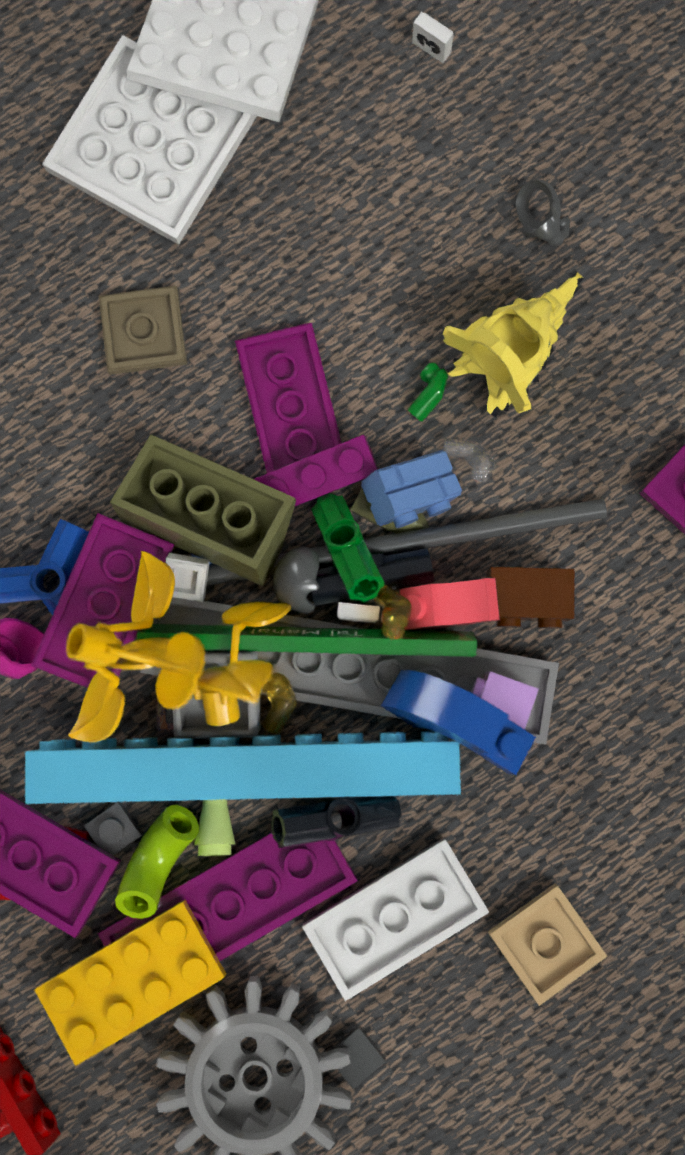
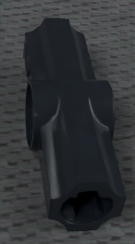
M428 548L385 556V554L371 555L385 585L378 592V595L381 597L393 594L392 591L434 583L433 567ZM335 566L318 569L315 580L319 584V589L311 591L314 606L350 600Z
M395 796L340 797L328 802L274 810L272 812L271 829L273 839L277 842L278 848H285L395 829L400 827L399 821L402 813L399 800ZM333 810L337 811L341 816L342 825L340 829L333 824Z

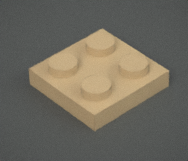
M556 883L488 931L539 1006L608 957Z

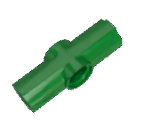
M328 493L317 498V503L311 508V511L350 599L366 602L377 597L380 589L385 586L384 581L365 543L360 527L354 520L344 497Z

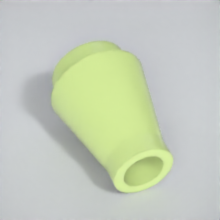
M227 799L203 800L199 819V833L194 842V846H198V856H230L231 845L236 844Z

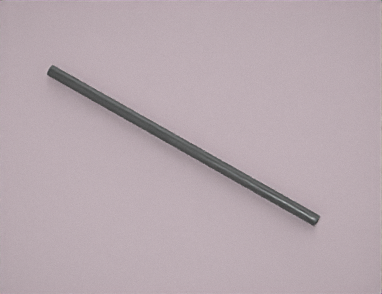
M602 498L366 538L364 540L371 555L385 554L386 556L607 518V508ZM326 545L311 548L319 555V567L334 564ZM288 552L280 553L269 575H274L276 566ZM213 564L209 565L207 586L246 579Z

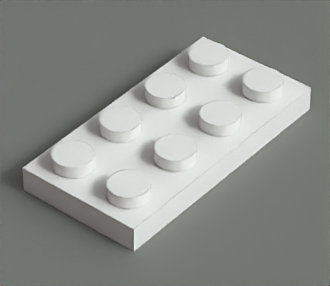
M442 838L303 923L302 928L344 1000L347 1001L485 916L489 911L446 839Z

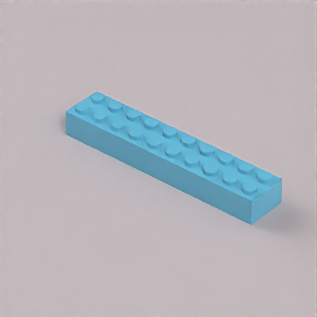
M421 731V739L406 740V733L380 732V740L363 741V733H338V741L322 742V734H297L295 742H281V735L253 736L252 743H240V738L211 737L210 744H199V739L174 737L167 739V745H158V737L125 739V746H117V738H106L99 742L82 741V747H76V739L40 741L39 749L25 751V804L461 794L459 743L435 731Z

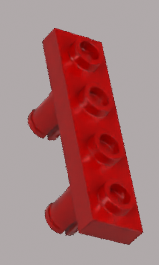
M0 1027V1139L14 1132L26 1155H42L60 1136L61 1132L57 1127L55 1115L50 1109L46 1108L39 1096L32 1075L25 1071L15 1054L12 1040L3 1033Z

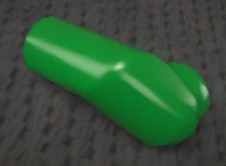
M430 362L420 373V378L428 385L408 408V411L421 422L425 420L442 400L448 381V374L445 368L440 369L434 362Z

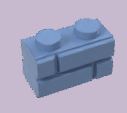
M443 450L375 470L361 484L367 501L371 503L370 508L377 525L383 526L394 522L396 528H401L419 519L417 514L427 511L429 517H434L452 508L450 502L460 496L462 492L456 475L452 473V465L447 453Z

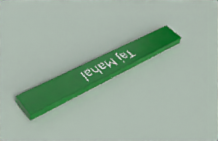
M153 624L151 628L140 629L137 632V640L153 637L171 639V637L179 633H187L197 637L201 641L204 650L231 651L233 626ZM246 626L240 633L239 651L474 657L477 653V640L473 631Z

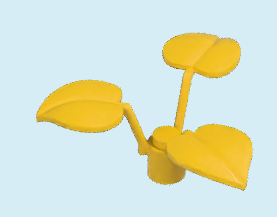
M141 551L131 609L132 622L110 625L98 622L95 627L79 623L72 628L66 644L67 656L70 659L85 662V668L97 671L85 693L78 720L68 734L73 739L84 742H99L112 735L119 725L124 709L125 697L123 692L117 688L120 678L105 666L116 663L120 657L162 668L157 678L156 695L159 703L165 708L180 709L186 705L196 690L197 679L200 677L205 663V651L197 637L187 633H179L171 637L166 647L165 658L162 660L122 649L121 640L116 638V635L113 633L151 628L153 618L163 617L170 606L175 588L174 573L169 565L148 552Z
M249 602L233 606L222 614L223 623L234 624L232 628L230 664L203 670L197 679L198 684L194 692V699L203 701L206 723L208 725L223 726L237 721L240 718L237 698L254 704L257 703L262 688L273 674L272 664L266 661H238L240 633L246 626L262 627L278 621L291 610L290 604ZM157 637L138 639L122 645V649L164 660L166 647L170 639ZM120 657L116 663L105 667L137 670L154 666Z

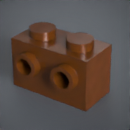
M490 567L487 570V578H495L500 619L496 621V627L518 628L521 627V620L537 621V628L560 629L562 628L563 621L567 622L574 619L575 569Z

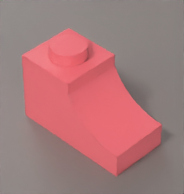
M495 578L426 584L400 589L403 630L441 629L500 620Z

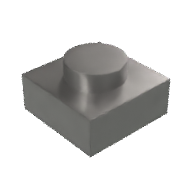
M116 802L84 825L96 845L113 856L143 835L122 802Z

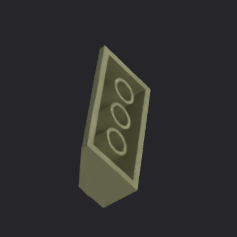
M150 435L110 503L122 522L170 542L174 546L200 558L209 559V562L263 586L282 551L296 499L172 443Z

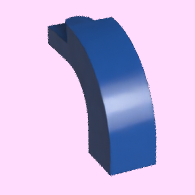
M400 670L381 704V707L412 727L429 729L462 744L511 775L518 773L536 738L509 720L507 713L482 698L440 678L418 671Z

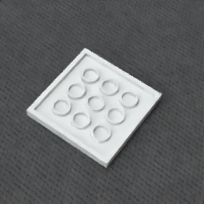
M152 0L127 68L128 80L280 122L319 0Z
M122 35L42 165L50 174L179 245L257 116L128 80L127 68L137 43Z

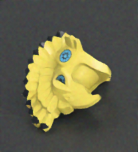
M575 272L558 289L554 288L550 292L544 293L541 297L532 298L528 301L517 298L512 305L495 309L490 317H481L466 330L452 326L445 327L443 332L445 344L462 351V357L453 359L454 366L447 368V373L451 377L468 373L486 375L489 390L487 411L494 417H497L500 410L509 411L511 403L518 413L530 410L531 403L527 395L528 387L531 383L539 382L538 373L547 367V357H550L554 351L553 344L558 340L557 330L562 325V318L566 314L565 307L580 289L578 285L584 278L578 272Z

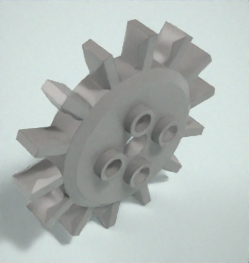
M250 976L245 989L246 1007L235 1010L229 1008L225 994L218 985L209 988L206 994L207 1003L216 1020L208 1028L202 1026L193 1016L182 1011L173 1025L180 1034L195 1044L192 1054L186 1055L176 1051H162L156 1067L167 1072L185 1075V1088L167 1091L160 1096L156 1104L158 1113L172 1112L183 1107H189L194 1121L185 1126L178 1135L174 1145L177 1151L180 1153L192 1147L197 1139L205 1134L212 1142L218 1145L212 1155H229L230 1152L241 1155H265L279 1151L281 1155H302L294 1141L303 1133L308 1134L318 1145L330 1150L335 1144V1133L329 1125L315 1116L319 1105H327L336 1109H350L352 1093L342 1087H332L323 1084V1072L341 1069L351 1064L349 1048H335L319 1053L314 1039L326 1032L333 1021L332 1013L328 1009L317 1013L308 1024L302 1026L296 1019L291 1017L292 1012L299 1003L300 986L293 983L284 992L282 1003L278 1009L263 1007L261 1005L262 985L259 976ZM246 1037L254 1038L257 1042L256 1049L252 1051L245 1050L242 1046V1040ZM289 1060L293 1065V1069L289 1073L280 1072L277 1067L279 1061ZM252 1065L261 1066L267 1073V1081L258 1087L249 1085L244 1078L246 1068ZM225 1074L233 1076L235 1085L230 1088L222 1086L220 1077ZM260 1097H266L270 1100L271 1107L267 1110H260L257 1108L255 1101Z

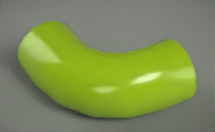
M179 805L167 807L146 831L126 867L115 899L116 907L126 916L143 919L155 914L165 881L182 852L197 837L199 824L192 812L185 807Z

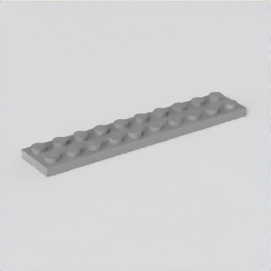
M172 597L165 615L158 619L153 618V624L233 626L234 624L222 622V614L233 606ZM285 615L278 621L266 625L271 627L363 629ZM477 649L474 657L257 651L258 660L271 663L273 668V674L262 688L260 694L393 718L398 717L381 707V704L400 670H413L432 675L470 693L476 678L483 679L485 673L491 671L539 689L525 730L536 737L533 743L546 745L559 666L557 662ZM154 666L141 669L140 673L158 676L162 668Z

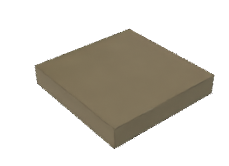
M177 285L99 296L107 372L109 375L187 365Z

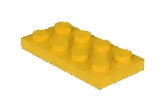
M183 900L40 984L34 990L74 1065L77 1066L225 978L226 972L186 900Z

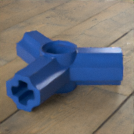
M60 519L38 565L0 568V604L42 600L53 615L89 531ZM55 570L60 577V584L55 591L49 593L43 586V579L48 572Z

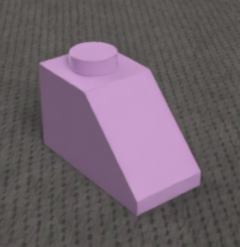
M490 671L485 673L483 679L476 678L471 693L507 713L509 720L525 730L539 689Z

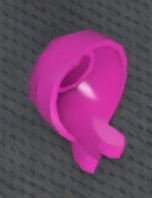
M0 619V674L11 679H20L29 673L35 672L37 668L32 667L31 664L44 633L30 623L19 619Z

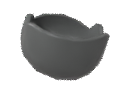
M300 546L290 550L280 560L273 575L274 594L281 603L290 604L292 610L304 614L312 612L315 608L314 604L306 598L307 594L319 589V584L315 580L319 568V555L313 549Z

